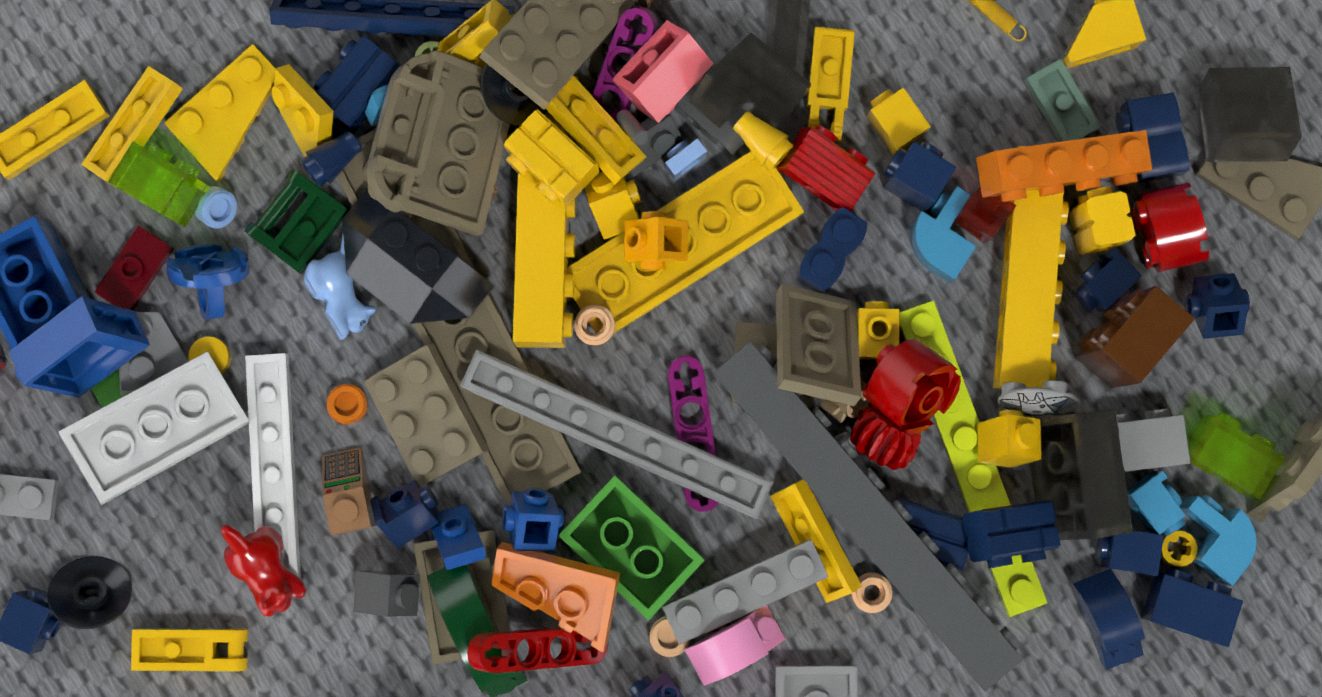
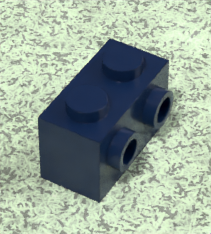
M913 142L907 151L899 148L896 155L892 158L883 176L889 179L884 189L925 213L936 202L957 166L943 159V152L927 142H922L921 145Z

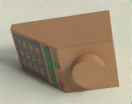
M362 447L323 455L322 492L330 535L377 526L370 503L372 494Z

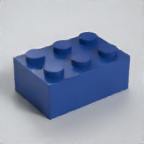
M36 216L0 234V328L10 348L13 349L81 296L90 298L51 222Z

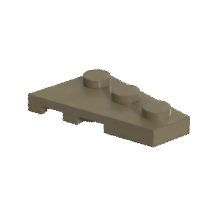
M1221 140L1214 144L1195 176L1294 240L1300 239L1322 205V167Z

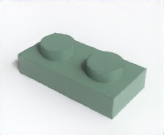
M1062 59L1055 61L1024 80L1059 142L1082 139L1101 128Z

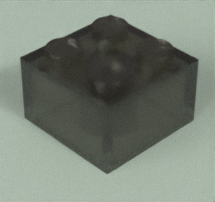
M1290 67L1209 68L1198 90V104L1207 162L1288 161L1302 138Z

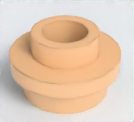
M587 306L576 316L574 323L575 332L579 339L588 345L597 346L604 344L614 333V317L603 306ZM593 318H598L603 323V327L598 333H592L588 330V322Z
M875 572L860 575L858 579L862 587L851 593L856 606L867 613H877L884 610L892 599L890 582L883 575ZM869 585H876L879 589V595L874 600H868L864 595V590Z

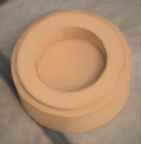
M666 616L656 620L650 630V643L653 649L665 657H674L685 651L690 641L688 640L682 644L678 643Z

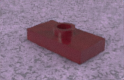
M137 226L94 293L114 306L134 311L175 248L144 228Z

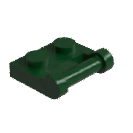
M292 168L286 176L288 179L287 183L255 224L251 222L244 232L298 273L303 274L309 263L316 257L342 223V219L349 210ZM302 189L308 196L274 239L268 232Z

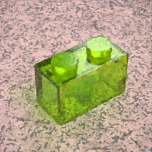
M132 141L108 183L161 215L186 227L210 186L196 178L199 170L178 158L173 165L169 162L173 155L151 143L147 150Z
M1219 413L1217 416H1203L1188 441L1190 464L1249 499H1261L1285 458L1274 451L1276 444L1259 434L1254 433L1252 437L1239 430L1241 424L1237 420L1226 414Z

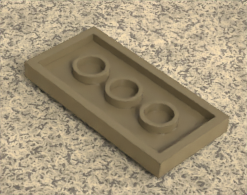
M528 0L484 48L479 58L545 110L614 30L622 14L628 9H632L638 0Z

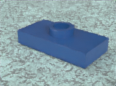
M466 504L436 512L439 523L433 526L431 531L446 570L487 558L484 545Z

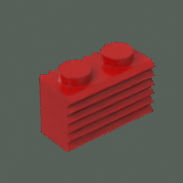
M822 126L801 128L792 142L793 148L778 164L777 170L802 186V188L808 190L809 193L835 211L844 207L851 212L858 199L862 196V192L875 176V172L866 166L868 159L854 149L848 148L845 151L835 144L837 137Z

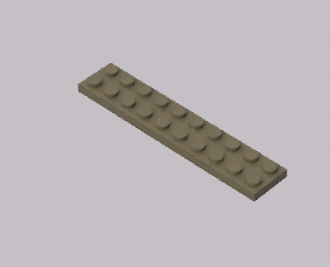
M376 129L357 138L363 150L337 176L352 206L368 188L367 164ZM402 210L400 211L477 272L455 228ZM489 294L470 318L413 324L424 346L434 343L489 449L481 454L507 506L511 505L512 491L525 492V490L531 488L548 491L582 473L561 432L460 387L476 350L530 373Z

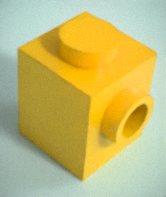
M602 171L585 187L589 206L604 240L624 233L625 221L640 219L636 204L641 203L642 200L634 179L626 181L624 177L614 185Z
M865 302V308L857 310L859 359L876 360L877 355L886 345L892 344L895 347L899 345V309H889V302Z
M1003 410L999 412V417L977 423L978 463L1012 468L1041 460L1040 419L1024 417L1023 412L1020 410Z

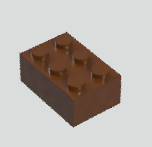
M1157 286L1143 291L1137 289L1132 295L1127 293L1122 299L1119 298L1103 312L1102 315L1107 318L1106 321L1096 329L1091 327L1077 343L1081 350L1074 358L1110 388L1138 384L1146 378L1195 318Z

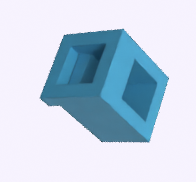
M1152 471L1121 495L1149 533L1158 535L1164 533L1165 536H1168L1186 523L1183 519L1186 515L1179 507L1183 502L1178 493L1169 484L1165 486L1162 484V481L1168 478L1164 471Z

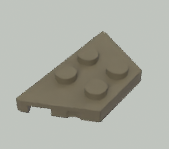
M1322 408L1312 422L1307 420L1294 435V440L1297 443L1289 454L1285 452L1280 455L1272 465L1270 471L1274 474L1247 512L1248 515L1259 523L1265 520L1272 507L1279 512L1292 501L1306 495L1322 474Z

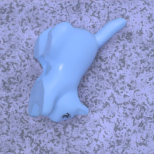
M342 235L340 251L328 254L321 260H312L304 274V284L311 296L326 303L325 315L340 340L347 337L349 330L354 333L361 332L368 323L370 316L376 311L374 306H365L355 297L353 279L346 274L344 236Z

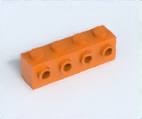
M1146 130L996 150L976 157L982 198L1001 195L1002 202L1027 198V191L1038 190L1039 197L1064 193L1063 186L1076 185V191L1100 188L1101 181L1112 179L1113 186L1138 182L1137 174L1152 171Z

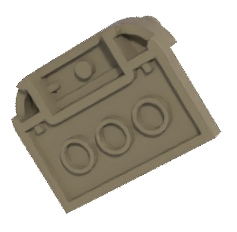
M431 51L428 54L411 58L394 72L388 84L367 164L368 193L373 199L378 200L385 208L395 213L402 210L475 236L483 234L504 150L503 144L506 141L510 124L496 118L484 102L481 91V77L484 68L443 52ZM509 82L510 89L514 91L516 87Z

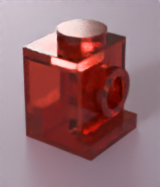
M979 187L968 198L954 223L985 244L993 239L1016 205L1011 201L1002 202L1001 195L982 198L981 187Z

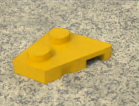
M290 64L275 68L274 87L272 88L273 101L278 107L303 156L306 157V151L331 140L334 111Z

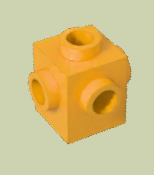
M650 211L642 212L641 219L625 221L624 262L641 263V270L664 271L665 263L688 261V220L666 218L665 212Z

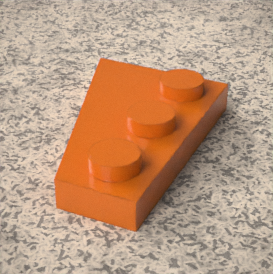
M501 542L496 551L491 585L531 610L539 609L558 620V626L569 633H572L574 630L591 640V646L602 653L606 649L620 572L539 551L514 550L512 544Z

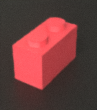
M666 20L612 80L639 111L659 123L675 108L676 104L693 85L702 79L703 75L714 63L689 32Z

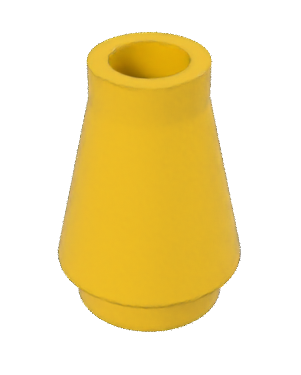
M747 111L733 127V130L739 134L761 166L766 164L772 170L787 156L794 146L787 140L789 135L755 117L750 111Z

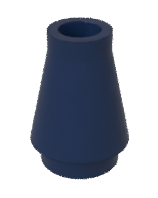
M347 131L335 139L306 151L307 156L300 160V163L312 180L321 187L326 182L331 184L363 149L353 134Z

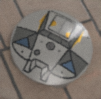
M1045 381L1042 383V388H1026L1025 384L1017 382L1004 383L1002 385V393L998 397V404L1007 410H1020L1025 416L1037 418L1062 415L1078 409L1081 405L1080 399L1075 394L1067 392V383L1062 381Z

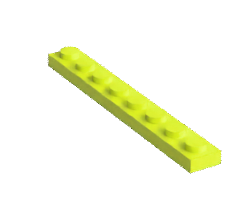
M934 300L900 312L899 328L904 341L910 339L922 340L958 369L955 372L961 376V385L954 402L945 414L938 410L933 415V419L968 512L1010 506L1011 504L997 467L995 465L978 463L977 423L980 422ZM1021 555L1012 557L1013 565L990 568L1008 617L1047 604L1033 563H1022Z

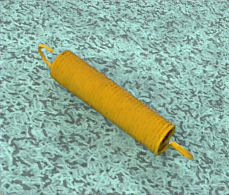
M968 0L969 3L980 10L984 16L989 18L990 21L995 23L999 29L1001 28L1015 41L1025 39L1027 32L1021 25L1020 27L1025 32L1022 39H1015L1009 34L1018 21L1006 12L1002 6L1000 7L996 1Z

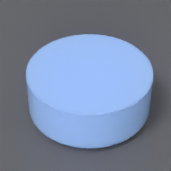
M212 186L203 190L195 202L197 218L202 223L215 229L227 226L234 219L237 212V201L234 195L218 186Z

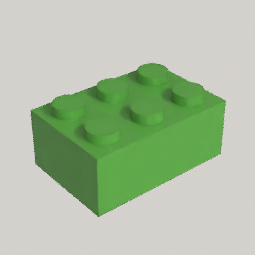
M616 475L558 535L589 565L620 572L617 592L648 621L705 561L703 556Z

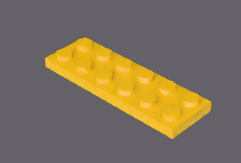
M750 151L656 211L665 212L666 218L688 220V261L665 263L664 271L641 270V263L624 262V232L567 267V273H574L573 298L581 310L590 305H600L608 309L615 320V330L613 333L615 334L804 214V210L777 168L775 167L772 170L766 164L761 166ZM593 318L589 321L595 333L602 329L603 323L600 319Z

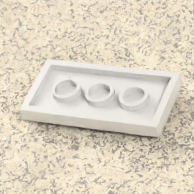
M206 352L59 431V435L98 501L103 505L247 425L249 420L211 356Z

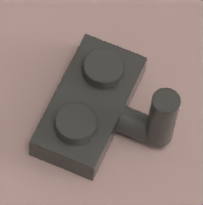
M621 110L617 114L616 119L621 129L647 156L625 176L626 181L631 180L662 159L671 149L684 141L669 114L659 123L650 117L639 123L628 110Z

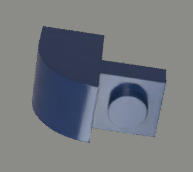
M1107 569L1073 583L1079 610L1093 631L1098 655L1105 669L1108 670L1144 655L1141 640L1145 636L1140 620L1129 596L1113 571Z

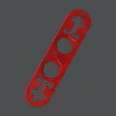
M561 627L489 632L478 634L471 640L467 656L471 667L475 670L489 673H505L596 664L605 657L608 644L603 653L592 646L585 648V650L577 649L576 642L583 643L591 640L574 630L572 633H569ZM558 636L561 640L562 648L560 654L553 658L550 653V645L553 639ZM525 639L529 645V652L527 657L520 661L517 657V647ZM491 648L502 649V656L492 655L485 659V651Z

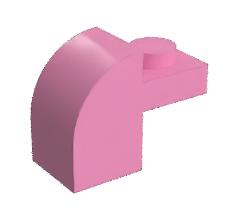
M766 605L746 614L731 625L708 634L686 648L685 652L705 686L726 678L768 655L769 650L786 639Z

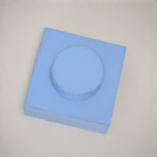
M698 139L691 144L684 140L667 153L670 159L665 162V169L676 181L705 159L707 150Z

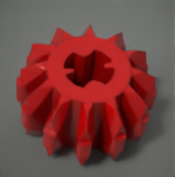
M866 407L862 414L858 415L850 436V440L856 446L858 452L865 454L868 460L877 462L879 466L885 465L891 470L906 468L908 463L914 459L918 452L917 448L921 443L920 433H906L875 407Z

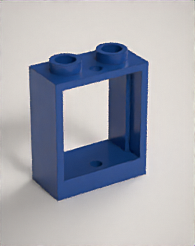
M81 296L16 345L9 353L15 365V374L23 386L79 398L147 348L150 343L135 311Z

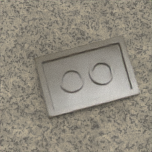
M781 284L776 292L778 389L855 406L861 398L856 301Z
M434 343L426 344L363 381L410 473L420 486L431 483L489 450Z
M495 530L478 532L487 558L468 565L479 580L484 597L499 631H511L506 594L491 585L498 548ZM436 541L415 543L413 545L418 575H420V588L433 665L462 660L444 623L427 579V575L445 567Z

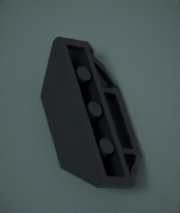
M368 188L342 219L346 274L410 324L470 318L495 287L400 211L397 213L385 208L378 200L373 199L368 193Z

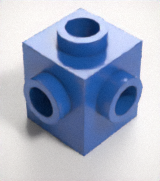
M536 488L527 489L525 492L512 491L511 505L504 506L502 527L503 530L508 531L513 549L555 552L557 534L561 533L563 529V510L558 509L553 493H547Z

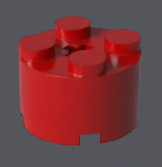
M1188 182L1139 194L1137 201L1134 202L1135 207L1130 208L1135 231L1143 229L1145 236V245L1140 246V252L1146 269L1154 267L1160 273L1209 259V250L1201 252L1200 241L1208 239L1204 217L1196 194L1191 196L1186 194L1192 187Z
M910 339L896 347L892 344L886 345L879 352L876 358L878 366L863 389L862 394L872 406L908 434H918L934 424L930 418L938 410L945 414L958 394L961 376L955 372L958 369L922 340Z

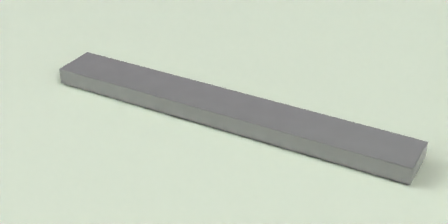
M476 350L460 385L461 388L754 519H758L773 484L768 479Z

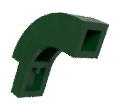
M466 564L450 570H446V567L427 575L433 596L448 632L481 692L486 691L490 697H495L499 694L509 693L516 686L528 681L524 671L489 673L478 671L471 667L467 656L471 640L481 633L500 631L490 612L479 580L470 566ZM491 648L485 651V659L492 655L502 656V649Z

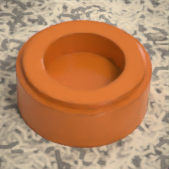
M342 384L330 392L327 398V410L335 421L342 424H354L366 415L368 398L361 388L351 384Z

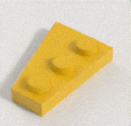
M254 44L164 122L169 130L218 183L221 182L226 173V168L234 154L238 152L243 144L245 135L255 118L259 116L274 87L275 67Z

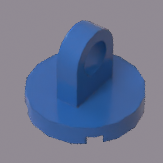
M217 244L195 245L174 253L175 259L169 257L166 260L168 280L179 286L197 289L199 308L205 320L222 318L224 316L223 286L235 284L245 279L250 272L247 253L237 247H231V252L222 251L221 246Z

